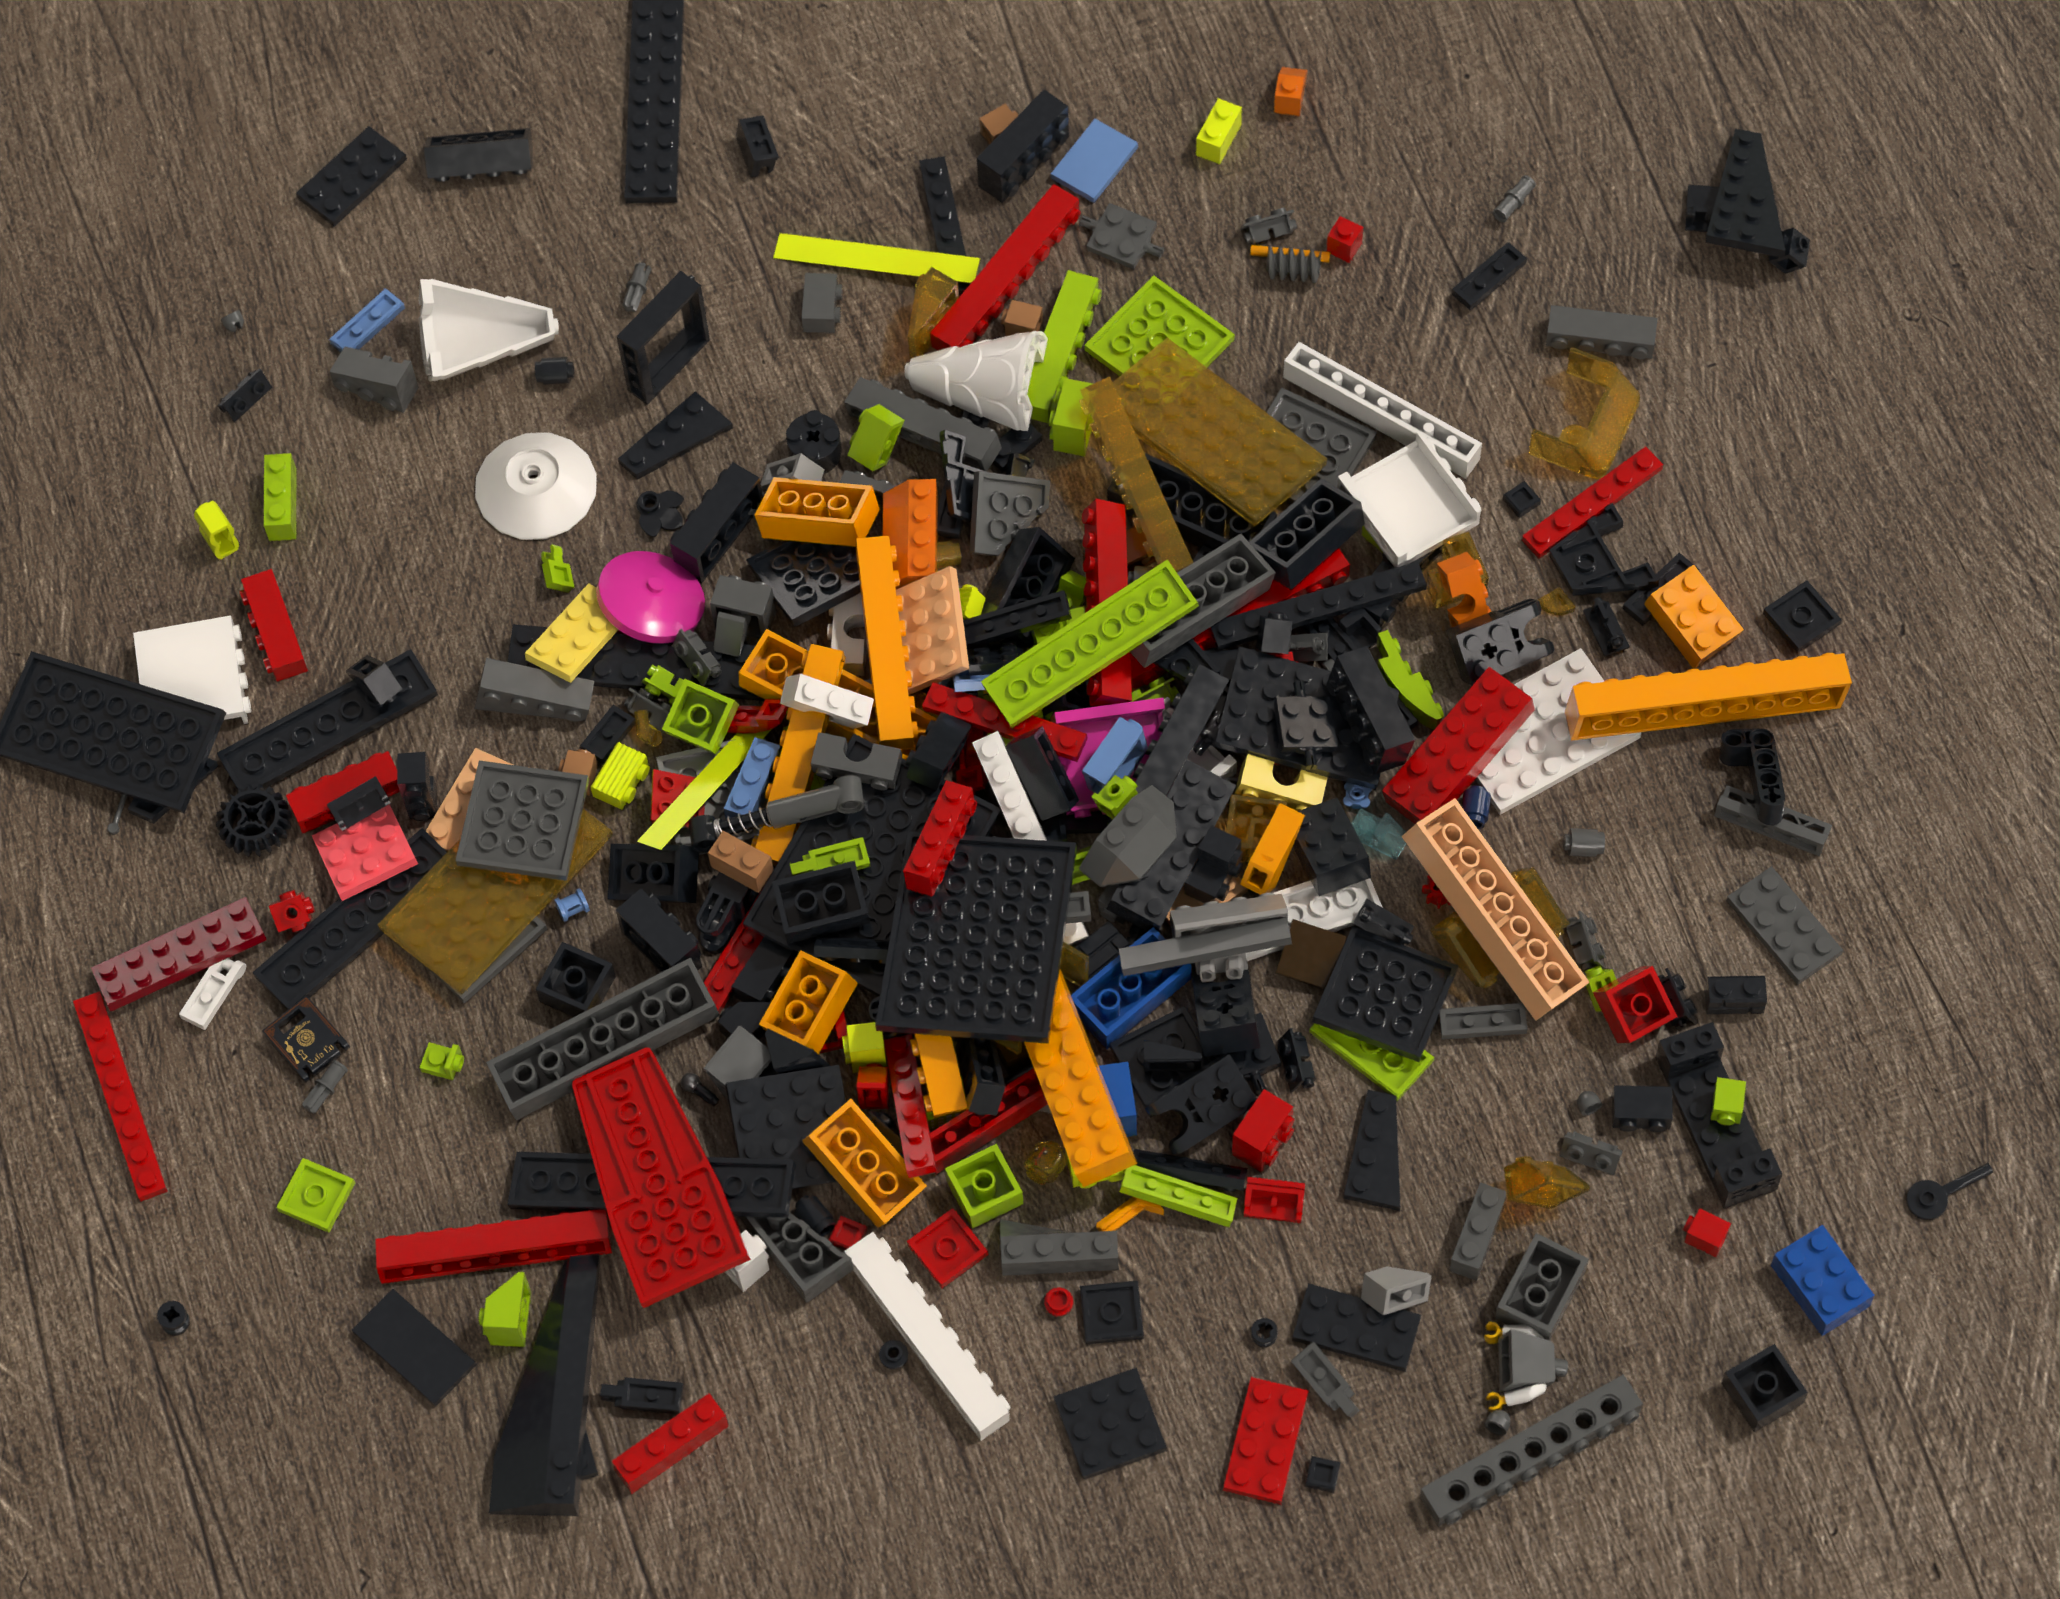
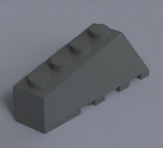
M1000 1219L1003 1276L1119 1270L1117 1231L1073 1233Z

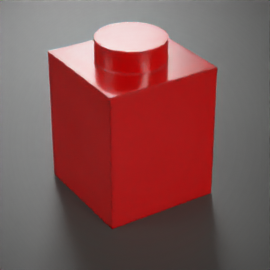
M1340 216L1327 235L1326 252H1330L1331 255L1350 263L1362 245L1363 226Z
M1699 1208L1695 1217L1689 1216L1683 1228V1231L1687 1232L1684 1243L1717 1257L1729 1233L1731 1223Z

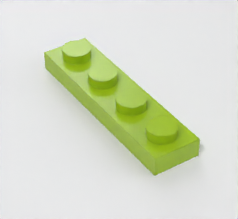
M1136 1165L1124 1170L1119 1190L1121 1193L1226 1227H1230L1237 1203V1198Z

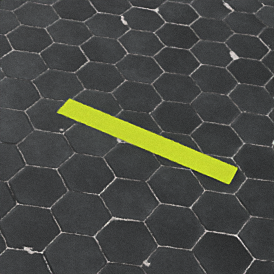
M783 233L779 234L773 257L776 259L972 283L975 279L980 258Z
M772 729L758 733H737L731 739L732 741L726 744L637 842L662 850L743 762L754 737L763 740Z

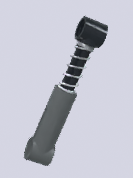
M843 776L836 779L832 785L773 800L767 803L766 809L760 807L758 811L751 812L749 810L747 814L740 815L738 813V816L733 818L727 816L725 820L716 819L710 815L693 817L688 822L691 848L699 853L709 852L722 831L730 835L740 836L744 831L750 833L752 829L761 830L763 826H773L777 829L837 812L844 814L856 813L865 806L861 779L857 776Z

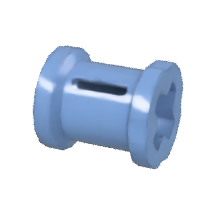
M580 888L576 889V893L563 899H554L563 922L568 921V917L579 912L590 911L587 900Z

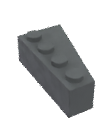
M790 1212L788 1218L739 1216L751 1233L758 1235L767 1247L765 1251L806 1303L853 1271L851 1257L839 1251L825 1237L818 1235L808 1224L801 1219L799 1220Z

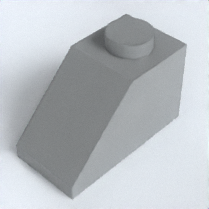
M800 453L767 464L761 481V488L767 490L774 477L822 481L825 469Z
M1384 1267L1364 1273L1361 1299L1382 1315L1426 1302L1429 1296L1431 1275L1393 1267Z

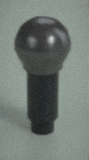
M691 1072L686 1073L682 1077L680 1083L684 1091L697 1094L708 1104L717 1105L720 1099L701 1084L698 1075Z

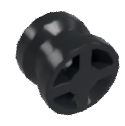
M168 1301L158 1309L157 1319L167 1334L176 1336L188 1329L190 1317L180 1302Z

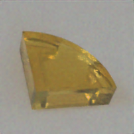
M1560 587L1538 599L1542 610L1553 615L1570 614L1576 608Z

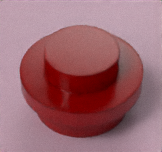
M1060 1287L1051 1289L1044 1298L1045 1309L1053 1316L1060 1317L1068 1314L1073 1307L1071 1293Z

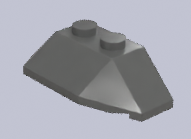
M1153 785L1132 797L1096 838L1079 870L1100 887L1140 881L1177 839L1174 802Z

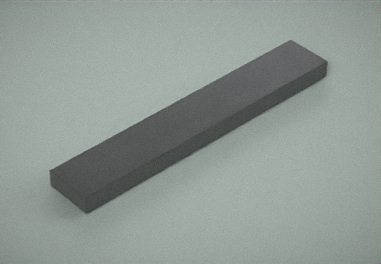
M1287 917L1120 948L1119 954L1123 976L1289 945L1292 944Z

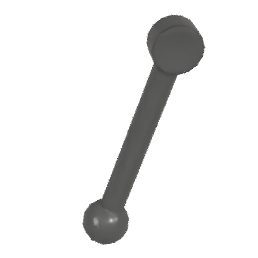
M123 794L113 823H110L107 828L112 835L117 834L120 830L118 823L127 796Z

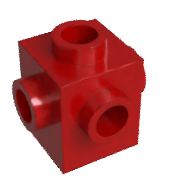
M295 890L280 894V900L268 906L278 933L290 928L292 932L306 928L307 922L313 918L311 913L315 912L311 898H305L303 892L296 894ZM290 908L296 909L297 914H292Z

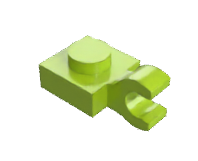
M550 545L551 553L545 551L541 553L546 587L568 593L575 588L570 564L563 563V552L560 546Z

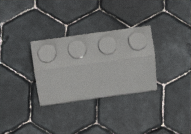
M1264 893L1259 897L1250 899L1237 897L1230 902L1223 903L1211 901L1197 907L1180 906L1170 911L1172 937L1178 938L1287 917L1288 920V909L1282 894L1275 895L1274 893Z

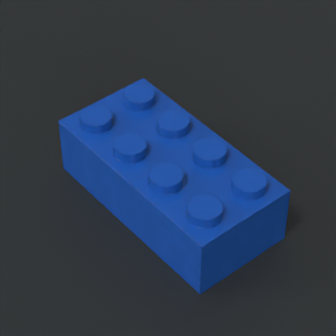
M1152 927L1131 946L1166 939ZM1119 955L1075 991L1071 997L1083 1025L1108 1049L1110 1047L1109 1043L1124 1036L1191 980V965L1185 964L1123 976Z

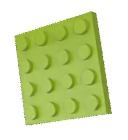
M1153 275L1084 346L1086 352L1166 410L1235 340V334Z

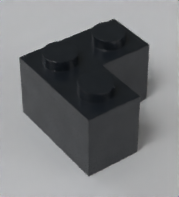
M1211 825L1198 847V860L1185 881L1184 894L1204 904L1211 901H1224L1230 889L1228 885L1232 877L1237 878L1243 867L1241 859L1244 852L1241 851V839Z

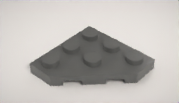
M982 471L974 472L970 553L997 556L1006 549L1005 546L1015 538L1019 529L1028 528L1038 515L1049 508L1050 480Z

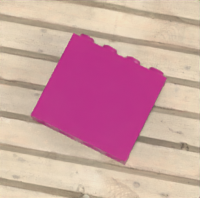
M1164 698L1055 712L1050 717L1051 722L1086 733L1088 737L1078 762L1058 756L1079 798L1076 805L1071 810L1066 811V815L1074 814L1075 818L1078 819L1091 816V812L1100 811L1092 799L1094 792L1087 788L1082 772L1083 768L1119 717L1126 721L1132 719L1143 727L1142 730L1147 747H1149L1152 739L1158 741L1162 734L1157 730L1163 721ZM1145 754L1140 762L1146 764L1149 756ZM1138 765L1136 766V768L1134 769V771L1132 772V774H1131L1130 777H1129V778H1131L1134 782H1136L1137 779L1133 778L1132 776H1133L1134 772L1136 771Z

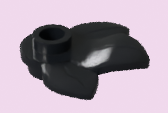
M671 490L660 494L653 491L642 493L636 502L637 510L641 514L639 519L641 529L651 537H656L661 528L671 531L680 529L683 526V520L676 508L683 503L684 497ZM650 503L655 505L650 508L646 507V505Z

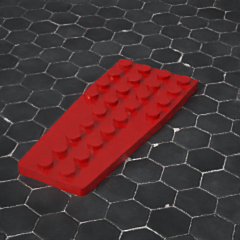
M648 1047L643 1048L575 1079L572 1082V1087L612 1231L642 1307H648L751 1260L724 1190L653 1051Z

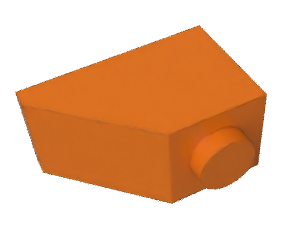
M1281 68L1275 92L1274 113L1300 116L1308 70Z

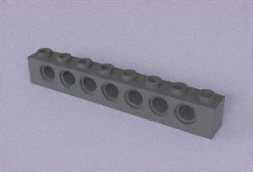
M1623 1374L1422 1487L1420 1499L1438 1527L1444 1523L1447 1526L1452 1525L1460 1520L1462 1513L1472 1509L1476 1511L1488 1503L1487 1499L1496 1494L1498 1497H1501L1513 1489V1484L1521 1480L1523 1482L1532 1480L1539 1474L1538 1470L1545 1466L1552 1468L1564 1460L1563 1456L1572 1451L1574 1454L1583 1451L1589 1446L1588 1442L1597 1437L1600 1440L1608 1437L1614 1432V1427L1621 1423H1624V1425L1631 1424L1640 1417L1639 1413L1643 1403ZM1605 1405L1612 1406L1616 1413L1607 1415L1602 1412L1601 1407ZM1586 1420L1590 1423L1591 1427L1581 1429L1576 1425V1421ZM1561 1434L1566 1441L1558 1444L1553 1442L1550 1436ZM1535 1448L1541 1455L1531 1458L1525 1453V1450ZM1509 1462L1514 1465L1515 1470L1505 1472L1500 1468V1464ZM1483 1476L1489 1480L1490 1484L1482 1487L1477 1485L1474 1479ZM1460 1491L1465 1498L1455 1501L1450 1498L1449 1493Z

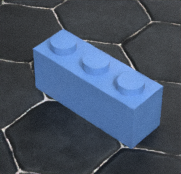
M754 737L724 806L726 819L727 816L733 818L738 816V813L744 815L749 810L755 812L760 807L763 808L766 801L765 793L768 783H773L775 773L772 772L775 757H780L781 755L780 745Z

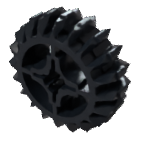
M260 783L255 790H252V786L249 784L247 785V790L243 792L237 787V795L228 794L227 799L229 802H221L220 807L222 811H218L216 815L219 820L216 822V827L219 831L220 839L225 841L227 848H233L234 852L238 855L244 850V854L248 858L253 851L259 857L261 856V851L265 849L271 854V846L280 847L281 842L279 838L287 839L288 834L286 830L291 829L292 826L289 821L292 819V814L288 810V802L283 800L281 793H275L270 786L264 790L263 785ZM275 812L274 821L268 828L267 822L271 819L270 815ZM240 813L241 819L237 822L238 826L233 829L234 820Z

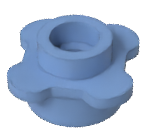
M1345 783L1346 796L1343 798L1345 806L1354 809L1370 806L1368 797L1372 789Z

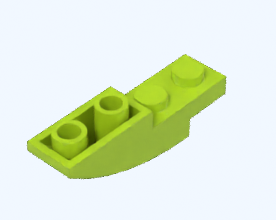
M1388 630L1378 633L1377 647L1382 656V659L1378 660V668L1386 683L1390 687L1398 689V697L1421 724L1434 731L1444 718V713L1441 705L1435 703L1432 698L1433 690L1428 680L1424 681L1420 672L1412 674L1409 663L1403 661L1400 656L1401 648L1396 638L1392 639Z

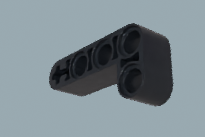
M1763 728L1726 730L1721 735L1720 761L1727 766L1749 767L1757 817L1763 824L1777 825L1783 819L1785 793L1773 733Z

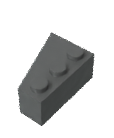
M344 346L330 370L333 385L340 391L355 393L365 401L370 402L372 400L380 403L387 410H397L404 413L419 388L411 361L404 360L402 364L392 362L391 356L386 355L382 359L372 357L373 354L371 352Z

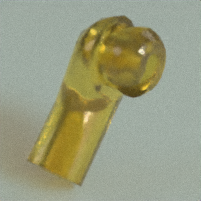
M648 710L634 711L638 738L651 747L659 746L663 737L661 732L649 723Z

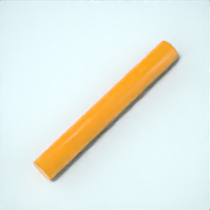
M1251 245L1250 255L1267 257L1269 246ZM1272 247L1274 254H1276L1279 247ZM1282 248L1286 255L1289 248ZM1293 249L1294 255H1297L1300 249ZM1304 250L1305 256H1308L1310 250ZM1314 251L1315 256L1318 257L1321 251ZM1322 251L1321 262H1329L1330 252Z

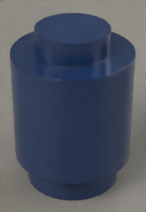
M1471 786L1470 789H1466L1463 792L1462 808L1477 829H1482L1488 821L1491 794L1482 786Z

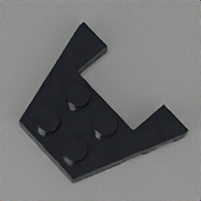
M943 430L940 431L939 437L949 516L971 523L974 472L986 471L962 464L966 436ZM1017 453L1009 454L1006 475L1025 477L1028 470L1033 467L1035 459Z
M1613 504L1604 508V512L1598 517L1594 516L1588 520L1587 525L1581 530L1572 532L1549 550V556L1572 596L1659 587V579L1648 562L1622 572L1601 538L1602 535L1623 528V520Z

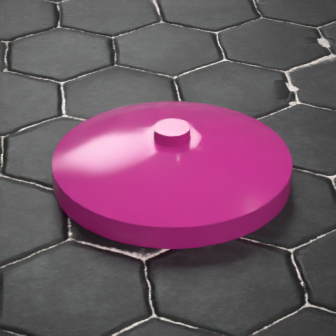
M633 551L621 554L604 567L597 583V601L605 617L618 630L641 641L649 643L674 642L680 629L684 632L687 630L693 632L704 613L705 597L699 581L692 573L676 563L672 558L659 553Z

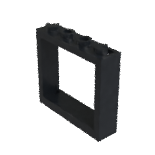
M682 271L617 335L627 390L647 405L710 341L701 285L695 281L694 276H687ZM681 309L684 328L648 364L645 345Z

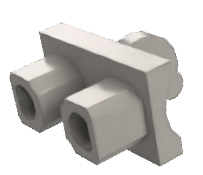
M1242 953L1195 962L1197 975L1200 976L1202 982L1213 981L1216 979V973L1226 972L1227 978L1232 980L1242 978L1243 970H1248L1246 954Z

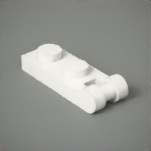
M229 957L210 966L179 1013L181 1019L206 1030L236 981L243 976L246 964L239 960L234 962ZM224 969L229 971L226 976L220 973Z

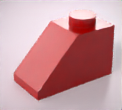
M877 1063L859 1066L856 1088L860 1109H888L890 1079L888 1067H883V1065Z

